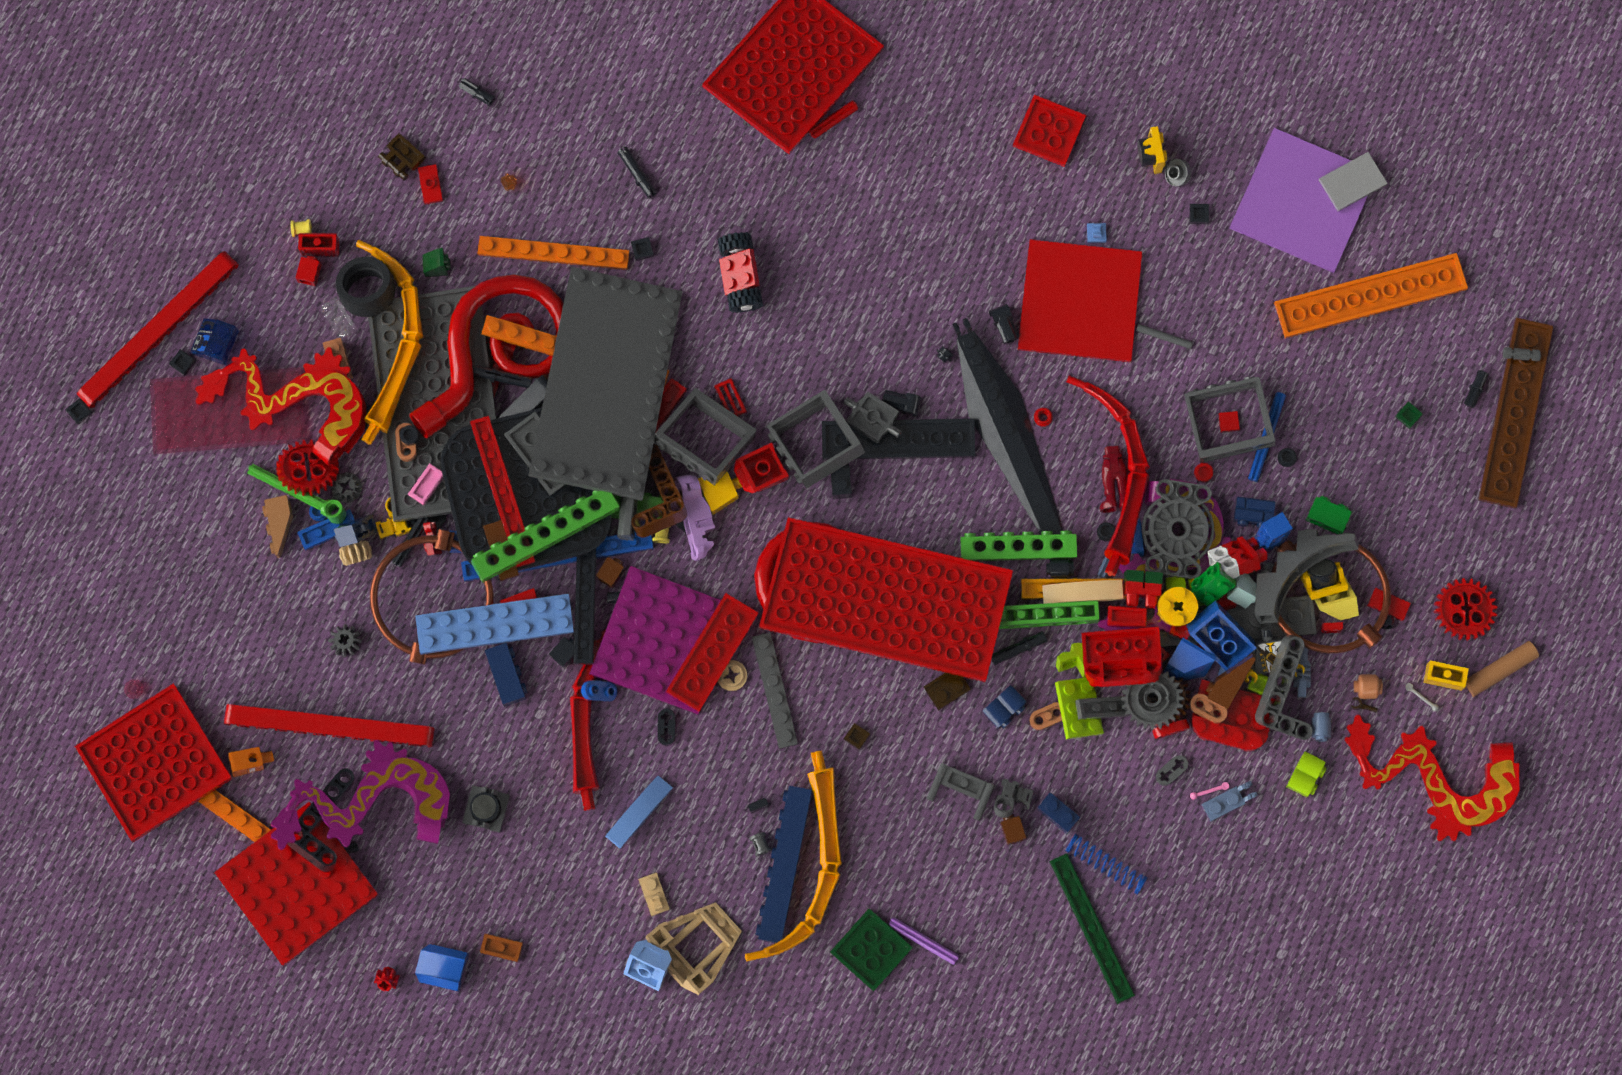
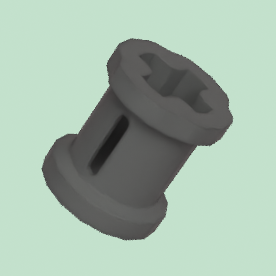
M765 832L749 837L756 850V857L772 851V848L768 846L765 839Z

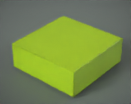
M1257 674L1258 679L1256 683H1254V678L1252 677L1247 690L1262 695L1268 677Z

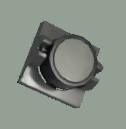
M472 785L462 823L500 833L510 795L494 789Z

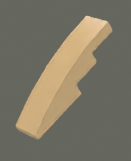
M1123 580L1042 585L1043 604L1097 600L1098 602L1124 599Z

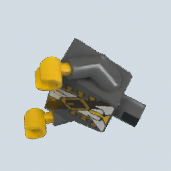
M1272 627L1262 628V638L1254 640L1257 648L1250 654H1255L1256 660L1245 678L1246 683L1249 682V676H1252L1254 683H1256L1258 679L1257 674L1270 673L1282 641L1281 636L1273 635ZM1288 658L1284 661V667L1289 664ZM1299 661L1297 669H1301L1304 675L1305 668Z

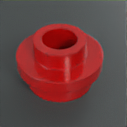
M1039 408L1035 411L1034 421L1038 426L1046 427L1052 422L1053 415L1049 409ZM1042 414L1047 417L1044 421L1039 418Z

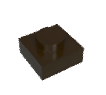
M854 723L843 740L860 750L870 736V733Z

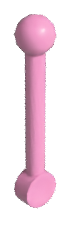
M1224 782L1221 786L1214 787L1198 793L1192 792L1190 794V798L1195 800L1198 796H1202L1221 789L1227 790L1229 788V784L1227 782Z

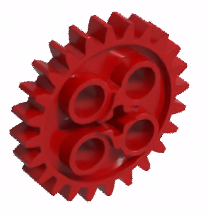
M303 440L301 445L296 441L295 447L289 444L288 450H282L283 455H279V461L276 462L278 480L282 481V486L288 485V491L294 489L295 494L302 491V496L309 492L310 496H312L313 491L320 494L321 488L327 491V485L333 486V481L337 480V474H339V462L337 461L334 465L328 466L321 459H314L318 457L312 452L315 445L313 440H310L309 444H306V441ZM305 454L308 455L311 481L307 480Z
M1462 578L1459 584L1458 580L1455 579L1453 581L1454 586L1451 583H1447V589L1442 588V594L1436 596L1440 601L1434 603L1435 606L1439 607L1434 610V613L1439 614L1435 620L1442 621L1439 628L1445 626L1444 633L1452 632L1451 638L1457 634L1458 640L1465 636L1466 641H1469L1472 635L1474 640H1476L1478 634L1483 636L1485 635L1484 630L1489 631L1491 629L1488 624L1493 625L1495 623L1491 618L1497 616L1496 613L1492 612L1498 608V606L1492 605L1496 598L1490 599L1489 596L1492 594V591L1486 593L1487 586L1485 585L1480 588V581L1474 585L1472 578L1468 583H1466L1465 578ZM1463 593L1466 594V600H1465V601H1464ZM1452 596L1458 597L1460 601L1458 605L1451 602ZM1470 596H1477L1479 599V603H1472L1470 601ZM1465 603H1466V608H1467V609H1470V610L1467 612V622H1468V626L1465 625V619H1466V616H1465V615H1466V612H1465V610H1462V608L1464 607ZM1472 614H1477L1480 617L1479 623H1475L1472 620ZM1453 615H1458L1461 618L1460 624L1453 622Z

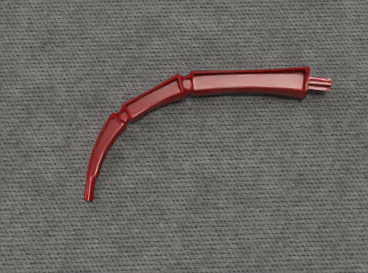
M1069 375L1067 383L1084 389L1083 391L1095 397L1110 411L1115 420L1121 423L1120 429L1127 446L1128 470L1131 473L1127 477L1126 494L1120 518L1104 552L1105 557L1110 559L1105 573H1108L1109 576H1116L1120 564L1127 565L1130 562L1137 523L1150 478L1147 473L1150 465L1141 442L1136 420L1130 418L1131 411L1103 389Z
M606 629L601 632L599 640H594V660ZM593 665L582 666L571 687L574 690V694L570 697L573 742V794H581L584 811L595 809L592 791L600 789L591 747L590 719L592 700L585 699L581 693V687L584 682L596 679L595 676L589 674Z

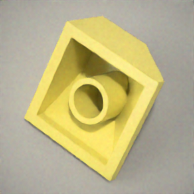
M1345 576L1344 578L1348 584L1347 591L1314 599L1319 610L1338 620L1359 616L1357 597Z

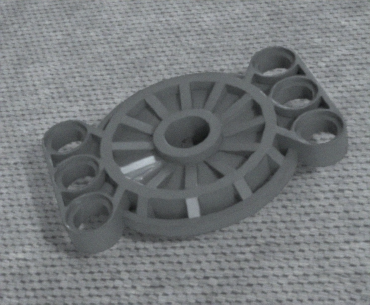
M1163 479L1155 487V491L1160 498L1148 507L1141 524L1143 542L1147 550L1153 555L1146 560L1145 568L1149 572H1160L1166 576L1195 579L1201 574V566L1196 561L1207 553L1214 537L1213 518L1208 508L1203 504L1209 501L1212 491L1206 485ZM1162 483H1167L1170 487L1167 494L1160 492L1159 487ZM1180 486L1188 488L1189 493L1186 497L1179 494L1178 489ZM1199 489L1207 491L1206 499L1202 500L1197 496ZM1155 505H1157L1158 508L1153 512L1152 515H1150L1149 512L1151 511V509ZM1204 512H1206V514H1207V516H1208V518H1209L1210 524H1208V521H1207V518H1206ZM1146 519H1149L1148 531H1145ZM1176 522H1179L1183 530H1185L1181 536H1175L1172 532V525ZM1209 528H1211V535L1208 540L1207 537L1209 533ZM1146 535H1149L1152 547L1149 546ZM1204 544H1207L1204 551L1201 554H1199V551L1203 548ZM1151 559H1156L1159 562L1157 570H1152L1149 567ZM1170 562H1175L1178 565L1177 572L1172 573L1169 571L1168 565ZM1189 565H1194L1197 568V573L1194 576L1189 575L1187 572Z

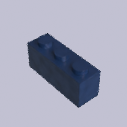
M504 643L486 649L485 653L503 706L506 707L526 700L525 694H528L525 683L520 682L519 676L522 673L519 665L514 664L513 658L516 656L513 647H508V644Z

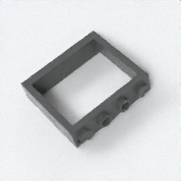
M1247 376L1242 381L1230 380L1225 382V385L1217 386V384L1207 386L1206 389H1193V391L1184 394L1200 463L1275 446V438L1259 377ZM1255 388L1267 436L1203 450L1192 403Z
M694 388L655 433L653 443L660 450L670 454L674 460L686 465L690 471L699 474L703 480L716 485L735 463V460L741 456L755 439L757 430L700 390ZM691 404L742 438L717 469L665 435Z
M823 390L766 425L770 431L768 437L771 442L778 444L776 447L781 457L786 456V465L790 471L795 470V479L799 484L803 483L806 489L865 453L861 443L826 390ZM826 407L851 446L804 474L779 435Z

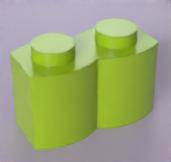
M1304 751L1286 787L1306 798L1309 794L1313 795L1318 787L1315 784L1317 778H1322L1327 769L1324 767L1326 762Z

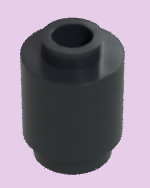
M1050 559V562L1046 563V575H1050V578H1069V576H1074L1073 560Z

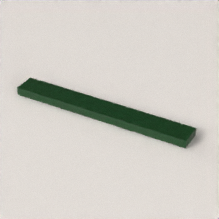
M1066 853L1049 861L1116 1003H1121L1135 996L1068 854Z

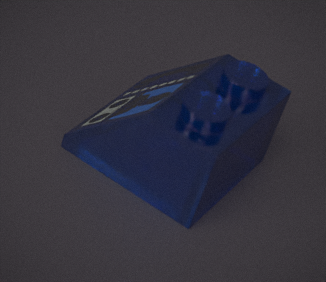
M204 318L190 354L225 366L239 330L236 326L229 323Z

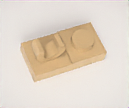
M657 873L638 879L651 916L670 910Z

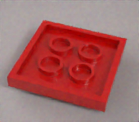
M1034 95L1014 140L1013 147L1065 167L1086 115Z

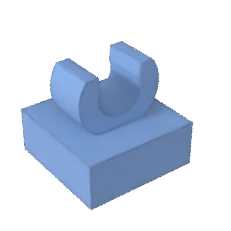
M1087 223V243H1106V223Z

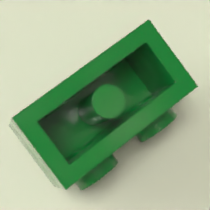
M1316 496L1305 521L1339 535L1343 533L1352 511H1349V508L1343 504L1336 505L1331 503V500L1327 497Z

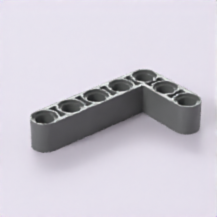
M1286 635L1279 646L1255 713V720L1258 724L1301 740H1307L1311 737L1313 731L1310 724L1281 714L1305 645L1302 638ZM1295 640V647L1291 649L1290 643ZM1288 658L1289 664L1284 667V661ZM1279 677H1282V683L1278 686L1277 680ZM1275 695L1276 700L1271 704V697ZM1268 713L1269 719L1267 722H1264V716ZM1286 720V726L1281 728L1282 721ZM1303 726V732L1299 735L1298 729Z

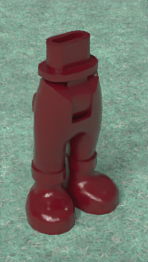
M1107 446L1104 448L1105 455H1103L1104 460L1102 464V482L1106 499L1099 507L1101 513H1112L1117 510L1114 481H1117L1119 511H1122L1128 477L1123 454L1120 453V447Z

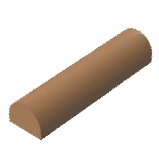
M1527 641L1468 677L1466 687L1471 695L1475 697L1537 659L1539 653L1530 641Z

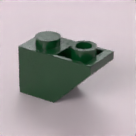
M438 248L422 255L425 277L448 276V270H451V261L448 253L445 254L443 248Z

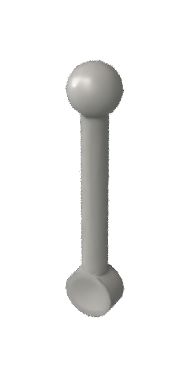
M1411 683L1406 684L1405 688L1407 691H1412L1432 707L1434 712L1439 710L1437 704H1433L1416 691Z

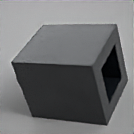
M563 637L549 653L550 657L564 669L574 659V640L572 638L567 640Z

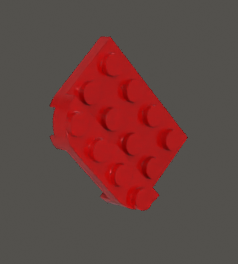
M1159 627L1081 633L1084 674L1092 687L1147 684L1159 680V676L1162 673Z
M1201 680L1198 694L1207 696L1206 688L1210 681ZM1238 690L1227 709V717L1223 722L1213 723L1194 712L1191 717L1192 728L1200 739L1238 748L1246 752L1259 749L1266 742L1270 729L1258 724L1255 720V713L1262 695ZM1271 698V704H1273L1276 699ZM1196 702L1198 708L1203 707L1202 702ZM1219 711L1213 712L1215 717L1220 716ZM1268 713L1264 716V722H1267L1269 719Z

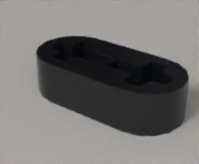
M663 709L658 714L657 737L660 744L664 746H669L675 741L676 718L671 709ZM665 713H669V716H672V719L668 721V726H665L664 719H661V716H665ZM665 729H668V734L672 736V738L668 739V742L661 738V735L665 734Z

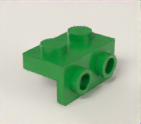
M1219 562L1210 566L1203 574L1191 582L1192 593L1197 600L1207 607L1236 586V580L1222 571V566Z

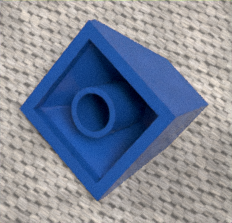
M1182 638L1163 672L1166 673L1168 671L1169 677L1175 676L1176 680H1179V678H1183V681L1202 678L1206 676L1217 657Z

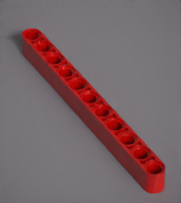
M226 251L221 252L79 389L77 396L88 407H95L94 404L98 400L101 401L112 387L114 388L123 380L122 377L125 374L128 375L136 367L135 364L142 361L153 347L156 348L164 340L163 337L166 334L169 335L180 321H184L191 314L190 311L193 308L196 309L207 295L218 288L217 285L220 282L223 283L231 275L230 272L238 268L239 264Z
M231 704L226 705L224 725L229 726L230 724H235L238 727L249 728L253 726L256 729L265 730L272 728L275 731L288 732L290 730L301 734H307L308 732L319 736H326L327 734L338 738L351 737V739L389 741L393 744L402 745V743H407L410 746L420 747L426 745L429 748L433 746L435 731L434 727Z

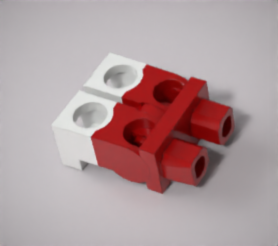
M1240 536L1237 538V541L1234 540L1207 551L1209 565L1213 566L1217 562L1221 563L1222 571L1233 579L1243 574H1249L1254 570H1260V563L1268 560L1266 550L1264 548L1259 549L1258 542L1254 537L1245 540Z

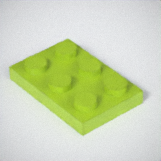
M1086 678L1055 682L1066 739L1104 734L1101 718L1078 720L1075 701L1078 699L1097 698L1095 687H1092Z

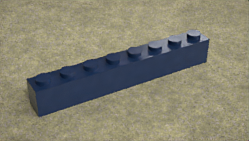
M789 786L788 790H784L782 801L786 802L785 808L780 809L779 820L782 821L781 828H777L775 839L778 840L777 847L772 849L773 867L769 866L767 878H770L769 886L765 885L763 897H766L765 905L761 904L759 916H762V922L757 924L755 935L759 936V941L775 944L783 939L812 796V790Z

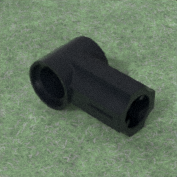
M1007 304L989 311L990 317H993L994 320L993 324L997 327L1004 344L1019 339L1016 327L1012 321L1013 317Z
M885 390L883 396L885 403L901 411L902 414L906 415V413H909L913 417H917L922 397L911 393L901 394Z

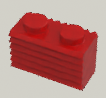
M299 233L298 250L303 257L305 255H313L314 257L316 255L318 257L320 255L321 257H330L332 255L333 257H338L340 240L337 233Z

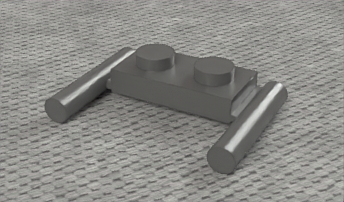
M941 763L926 799L933 802L940 784L947 788L980 800L973 819L980 821L995 785Z

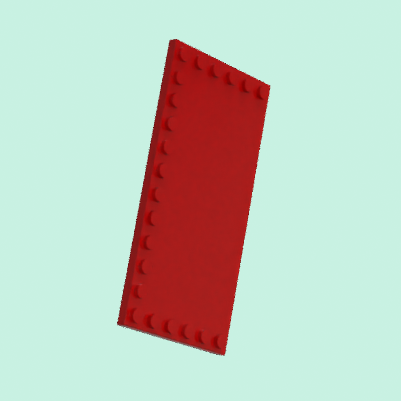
M788 517L759 628L986 682L1013 570Z

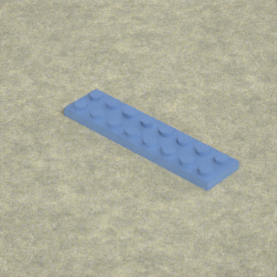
M569 594L415 615L420 654L574 633Z

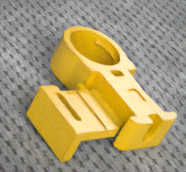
M388 498L385 503L390 519L387 518V521L383 523L381 521L375 522L381 540L394 535V532L398 537L408 534L412 529L411 527L408 528L406 521H393V514L388 509L391 498Z

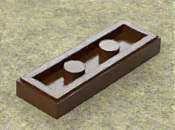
M501 520L483 526L489 547L500 541L503 543L507 541ZM510 547L506 548L505 553L512 556ZM492 556L494 563L497 564L499 562L498 558ZM516 565L499 574L500 581L519 576Z

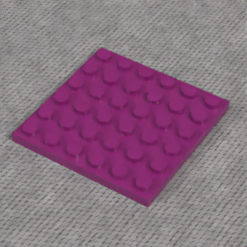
M630 566L589 674L698 715L699 712L666 693V690L721 600Z

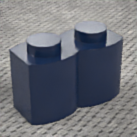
M1010 685L982 713L997 729L1000 727L1004 729L1012 722L1010 718L1015 713L1018 716L1026 709L1024 705L1027 701Z

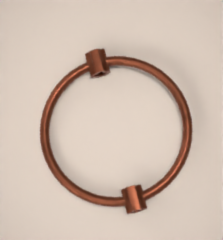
M439 529L437 535L420 536L399 544L380 562L371 582L370 607L374 621L380 632L392 645L410 654L409 661L425 665L426 658H443L456 654L466 648L420 654L419 643L413 642L411 647L397 639L386 627L380 615L378 607L380 579L388 564L398 554L415 545L435 543L434 548L450 552L451 547L462 552L459 541L453 539L455 534L453 532ZM491 579L484 582L486 591L485 606L493 605L494 601L493 585Z
M1288 540L1276 552H1284L1286 550L1297 551V543L1293 544ZM1359 544V550L1355 551L1371 563L1380 578L1383 588L1382 610L1374 626L1370 623L1365 625L1357 633L1359 639L1344 645L1327 646L1310 642L1296 634L1285 623L1280 614L1277 624L1286 635L1302 638L1305 648L1321 653H1343L1359 648L1364 644L1370 649L1382 639L1378 632L1383 627L1389 614L1391 605L1390 584L1380 562L1362 545ZM1277 561L1271 571L1273 573H1276Z

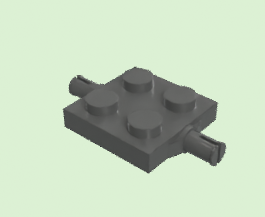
M868 391L857 403L849 397L845 399L843 404L852 408V413L846 420L848 425L877 444L888 432L897 438L901 434L902 430L893 426L899 411Z

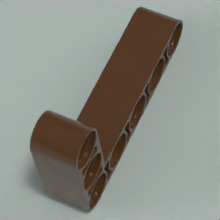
M654 443L648 469L662 497L663 503L640 512L632 518L631 522L635 533L642 538L682 522L687 517V510L658 446Z

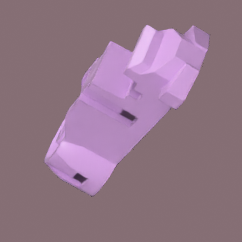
M684 475L674 477L673 480L679 493L680 490L682 491L681 498L687 510V517L683 520L691 549V558L694 561L705 558L707 552L714 545L713 541H707V538L703 539L706 533L715 529L710 506L702 497L700 483L696 476Z

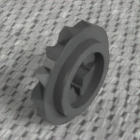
M352 473L338 474L337 480L333 481V486H331L332 494L340 502H352L361 494V481ZM350 481L349 486L353 491L346 490L343 492V487L340 483L346 485Z

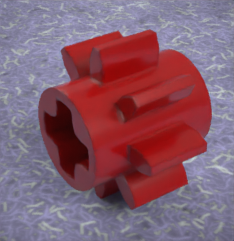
M385 967L382 971L378 969L374 983H377L378 988L382 991H389L391 988L396 989L400 975H396L395 969L391 967Z

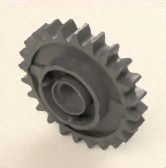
M1167 671L1164 675L1161 674L1157 682L1125 685L1128 689L1122 690V693L1126 695L1121 698V701L1126 702L1122 709H1128L1125 716H1132L1130 722L1136 720L1137 727L1143 724L1144 730H1146L1147 726H1150L1152 731L1155 726H1158L1161 730L1162 724L1169 727V720L1175 722L1174 715L1180 716V712L1177 709L1183 708V705L1179 702L1184 701V697L1179 696L1183 693V690L1177 689L1180 685L1179 682L1173 683L1174 676L1168 678ZM1155 695L1158 701L1151 704L1147 701V697Z

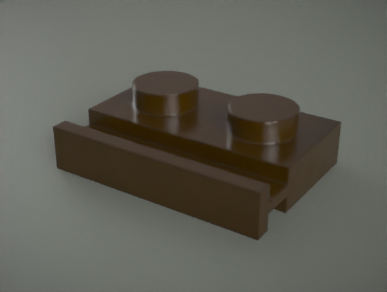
M944 673L923 686L938 711L971 691L962 676Z

